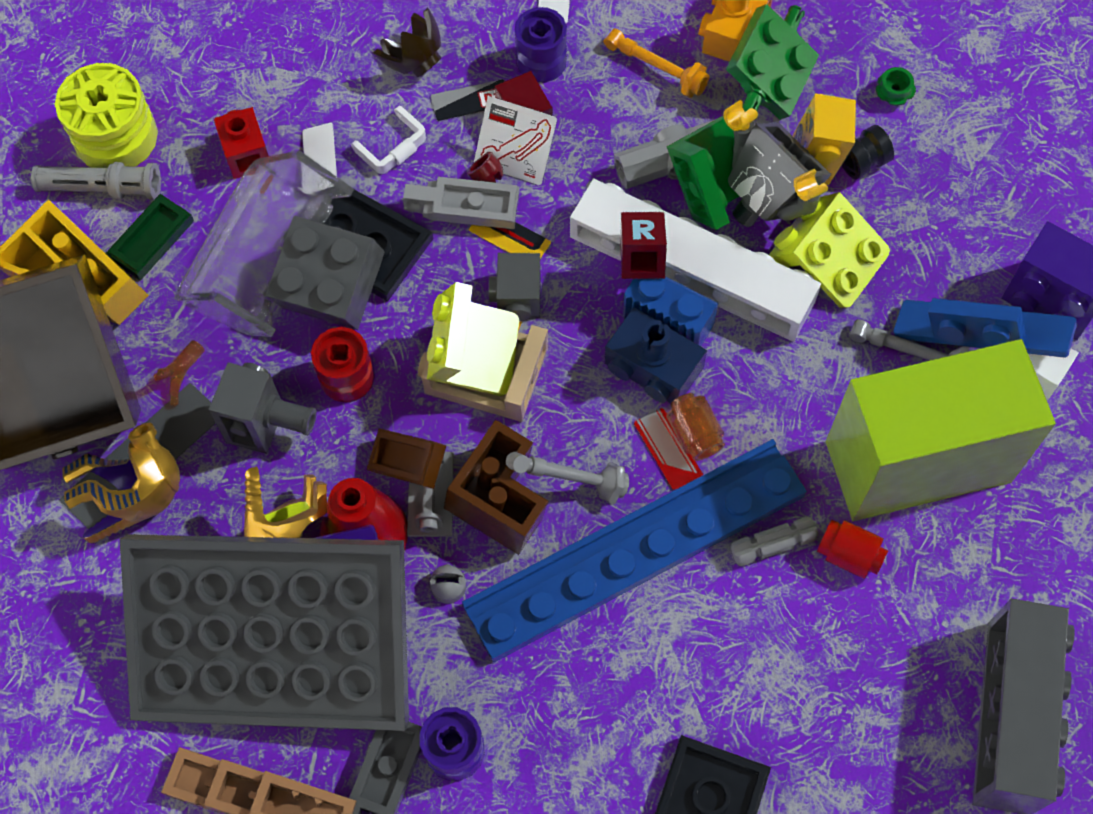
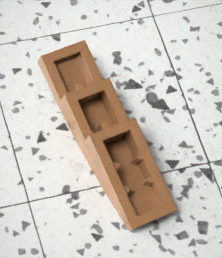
M181 747L178 748L161 792L165 796L221 814H353L357 803L356 800L268 771L261 772L224 759L220 761Z

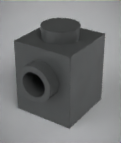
M498 253L497 276H489V302H497V309L515 313L519 321L540 318V253Z

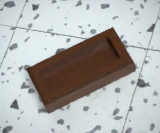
M379 428L367 465V471L434 489L446 445Z

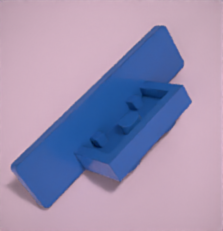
M932 298L931 302L903 301L893 331L895 336L906 340L985 348L1022 339L1028 354L1065 358L1069 355L1077 323L1075 317L1022 312L1021 307Z

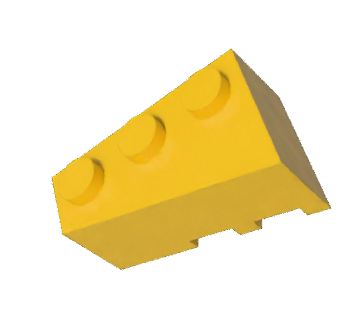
M49 199L0 246V269L10 277L85 254L108 319L115 324L120 325L149 296Z

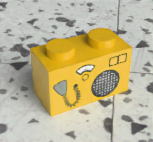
M815 93L792 136L831 173V176L824 182L826 185H829L855 144L856 100Z

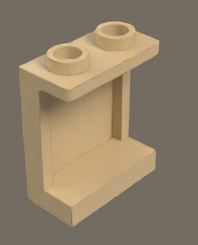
M531 325L528 334L518 332L513 378L506 395L497 396L427 380L429 364L427 352L423 353L418 367V376L422 378L424 393L522 422L548 350V329Z

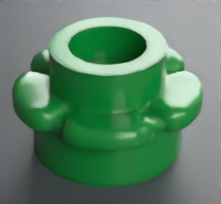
M890 68L878 78L879 85L876 86V93L881 100L888 102L890 105H904L907 99H912L915 95L914 78L904 68Z

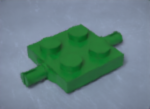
M767 4L756 8L726 68V71L740 83L746 93V98L742 105L745 112L750 108L758 111L761 105L771 111L779 120L791 116L819 57V54L797 33V28L805 15L804 10L800 11L801 7L796 5L790 6L784 20Z

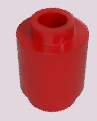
M831 519L816 552L827 556L825 561L865 579L869 571L876 575L878 574L888 550L880 547L884 538L846 520L841 524Z

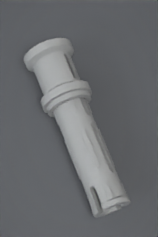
M113 162L108 168L35 165L31 171V184L36 192H108L115 199H122L125 195H146L149 200H155L161 190V174L156 163H147L145 167L125 166L122 162Z

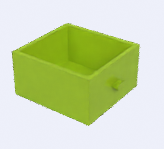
M1022 339L851 379L825 442L853 522L1012 483L1056 425V422Z

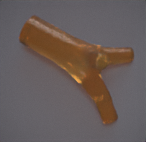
M192 340L168 366L159 368L157 373L153 375L157 382L170 377L169 396L171 406L179 405V390L189 368L205 352L203 346L195 340Z

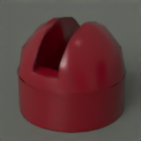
M487 152L471 165L467 174L475 181L496 183V180H501L503 177V167L492 152Z

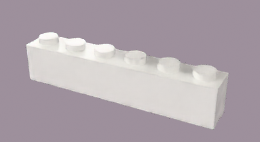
M593 178L570 216V238L621 261V212H664L667 241L666 277L719 303L718 307L795 342L816 302L821 286L820 282L814 280L805 271L799 269L792 270L775 262L766 253L753 252L738 245L729 236L711 233L699 227L695 221L689 218L674 216L662 210L659 205L650 200L637 199L626 194L622 188L615 184H605Z

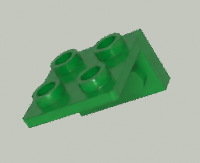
M721 116L666 146L692 219L714 230H718L730 223L725 207H727L729 202L739 197L728 183V177L733 169L734 132L726 124L724 117Z

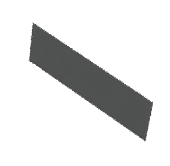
M191 383L145 422L153 424L157 430L155 436L162 447L170 451L175 460L216 424L209 412L211 402ZM129 438L105 459H130L128 445L131 441ZM89 472L76 484L78 485L86 480H96L109 490L119 491L112 483L92 472ZM62 496L59 500L69 509L65 503L64 496ZM93 500L80 503L69 509L88 529L94 527L102 518L107 517V514L101 512Z

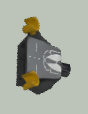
M741 100L725 109L723 113L724 120L734 132L733 169L728 177V183L742 198L732 212L733 217L742 225L752 227L759 217L766 221L776 219L790 221L814 213L821 194L828 191V186L824 182L831 176V173L779 122L756 123L754 126L753 121L757 119L758 112L753 108L745 112Z

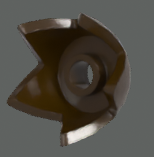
M427 7L423 11L424 18L413 13L411 16L412 34L401 32V43L382 39L380 44L383 51L376 49L372 53L387 67L402 74H408L412 71L416 77H419L430 70L441 59L437 52L441 46V37L436 20L429 8Z

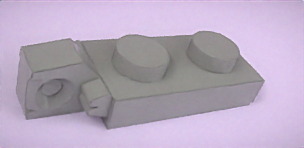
M438 177L437 181H428L427 186L405 184L403 204L406 211L422 213L424 218L433 219V221L515 229L519 200V186L447 177Z

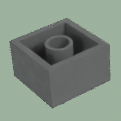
M293 216L266 296L281 308L358 330L385 251L373 238Z

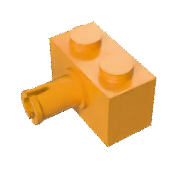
M712 0L711 4L715 6L712 14L705 12L698 35L704 37L702 53L730 62L756 8L765 4L771 7L773 0Z

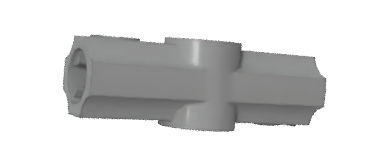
M712 121L688 129L683 125H672L658 132L653 141L615 153L614 164L622 186L628 189L666 175L670 179H678L666 146Z

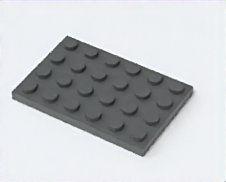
M127 534L120 538L130 720L405 731L408 727L409 701L404 540Z

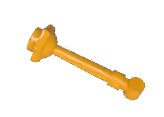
M616 28L612 29L603 40L604 45L609 50L615 51L618 48L620 52L629 57L634 56L679 78L682 87L681 93L688 98H692L694 94L700 96L708 85L710 75L706 73L707 67L699 62L684 70L639 46L637 42L625 38L624 34Z

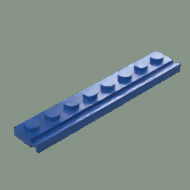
M771 439L462 601V607L472 622L491 661L495 663L804 498L807 491L785 456L781 455L778 451L774 439Z

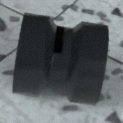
M873 125L861 131L860 137L855 138L854 146L841 165L851 178L858 179L868 174L872 166L881 167L894 159V148L888 134L879 125Z

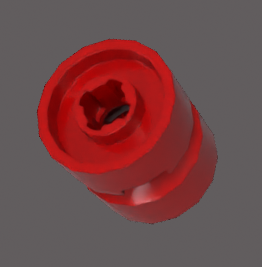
M346 327L330 328L321 333L314 341L311 350L312 363L321 388L327 396L335 401L345 403L357 401L372 388L375 378L365 340L361 334Z

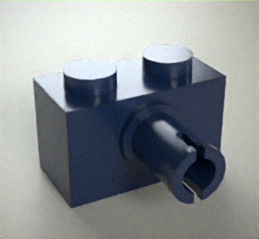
M633 307L605 347V364L608 365V369L616 377L625 381L631 379L644 387L645 392L654 400L661 403L667 401L677 407L703 370L707 350L670 329L667 324H662V321L655 320Z

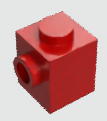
M253 107L243 110H232L223 116L213 118L233 179L272 168Z

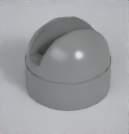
M448 564L440 566L430 577L429 584L432 595L441 603L451 604L457 602L465 594V576L455 566ZM438 578H459V583H436Z

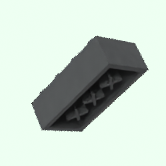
M1011 598L988 622L972 802L974 806L1017 814H1034L1055 802L1056 797H1060L1063 793L1065 769L1059 766L1060 748H1064L1067 741L1068 720L1062 718L1063 700H1067L1069 697L1072 682L1071 672L1065 671L1066 653L1069 654L1071 652L1075 636L1074 626L1068 624L1069 608Z

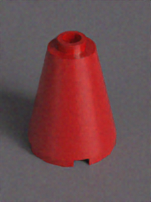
M359 478L344 479L333 487L328 498L326 514L323 515L320 537L373 525L378 540H404L405 551L408 540V521L404 511L396 501Z

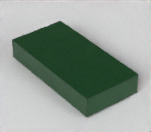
M159 194L111 246L106 254L118 266L141 281L190 227L194 219L189 212L162 194Z

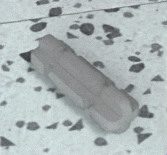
M806 516L794 520L792 526L785 523L756 533L751 540L749 537H744L733 541L730 548L734 561L738 566H744L755 562L758 556L762 560L794 549L796 543L803 546L814 542L817 539L818 531L813 519Z

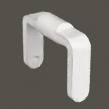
M400 105L394 109L395 114L415 134L410 138H406L391 150L384 159L379 161L357 140L351 144L354 152L379 174H385L396 165L399 166L426 141L424 126Z

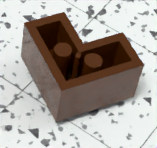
M495 419L447 488L443 508L519 555L542 521L549 501L517 482L516 479L520 473L509 469L506 465V458L511 452H518L529 458L533 442Z

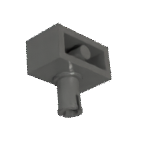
M228 362L209 407V412L226 443L265 454L269 450L277 426L308 436L313 430L317 415L316 408H309L281 400L270 373L265 368L253 363H244L243 366Z

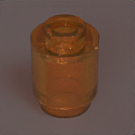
M687 393L678 397L670 404L672 409L667 413L666 417L684 452L691 454L694 461L711 457L724 448L725 443L722 439L724 431L705 396L695 397L694 393Z

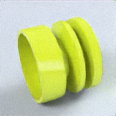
M112 63L91 64L81 67L67 76L57 90L54 105L58 119L70 137L77 155L87 166L91 168H108L113 162H122L125 166L136 167L146 160L155 148L158 135L157 126L149 105L146 103L145 96L141 91L139 82L129 70Z

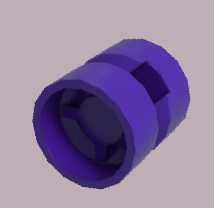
M548 7L532 8L521 14L515 23L516 65L521 74L532 71L537 82L540 83L555 80L562 75L566 68L567 25L564 18L557 11Z
M445 707L433 712L424 721L420 731V747L429 768L438 777L448 781H461L472 776L480 768L485 756V744L477 720L468 711L457 707Z

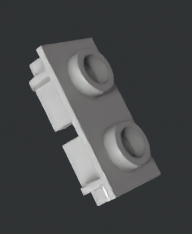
M454 452L444 453L434 489L409 482L408 537H452L453 514L443 507L447 488L453 481Z

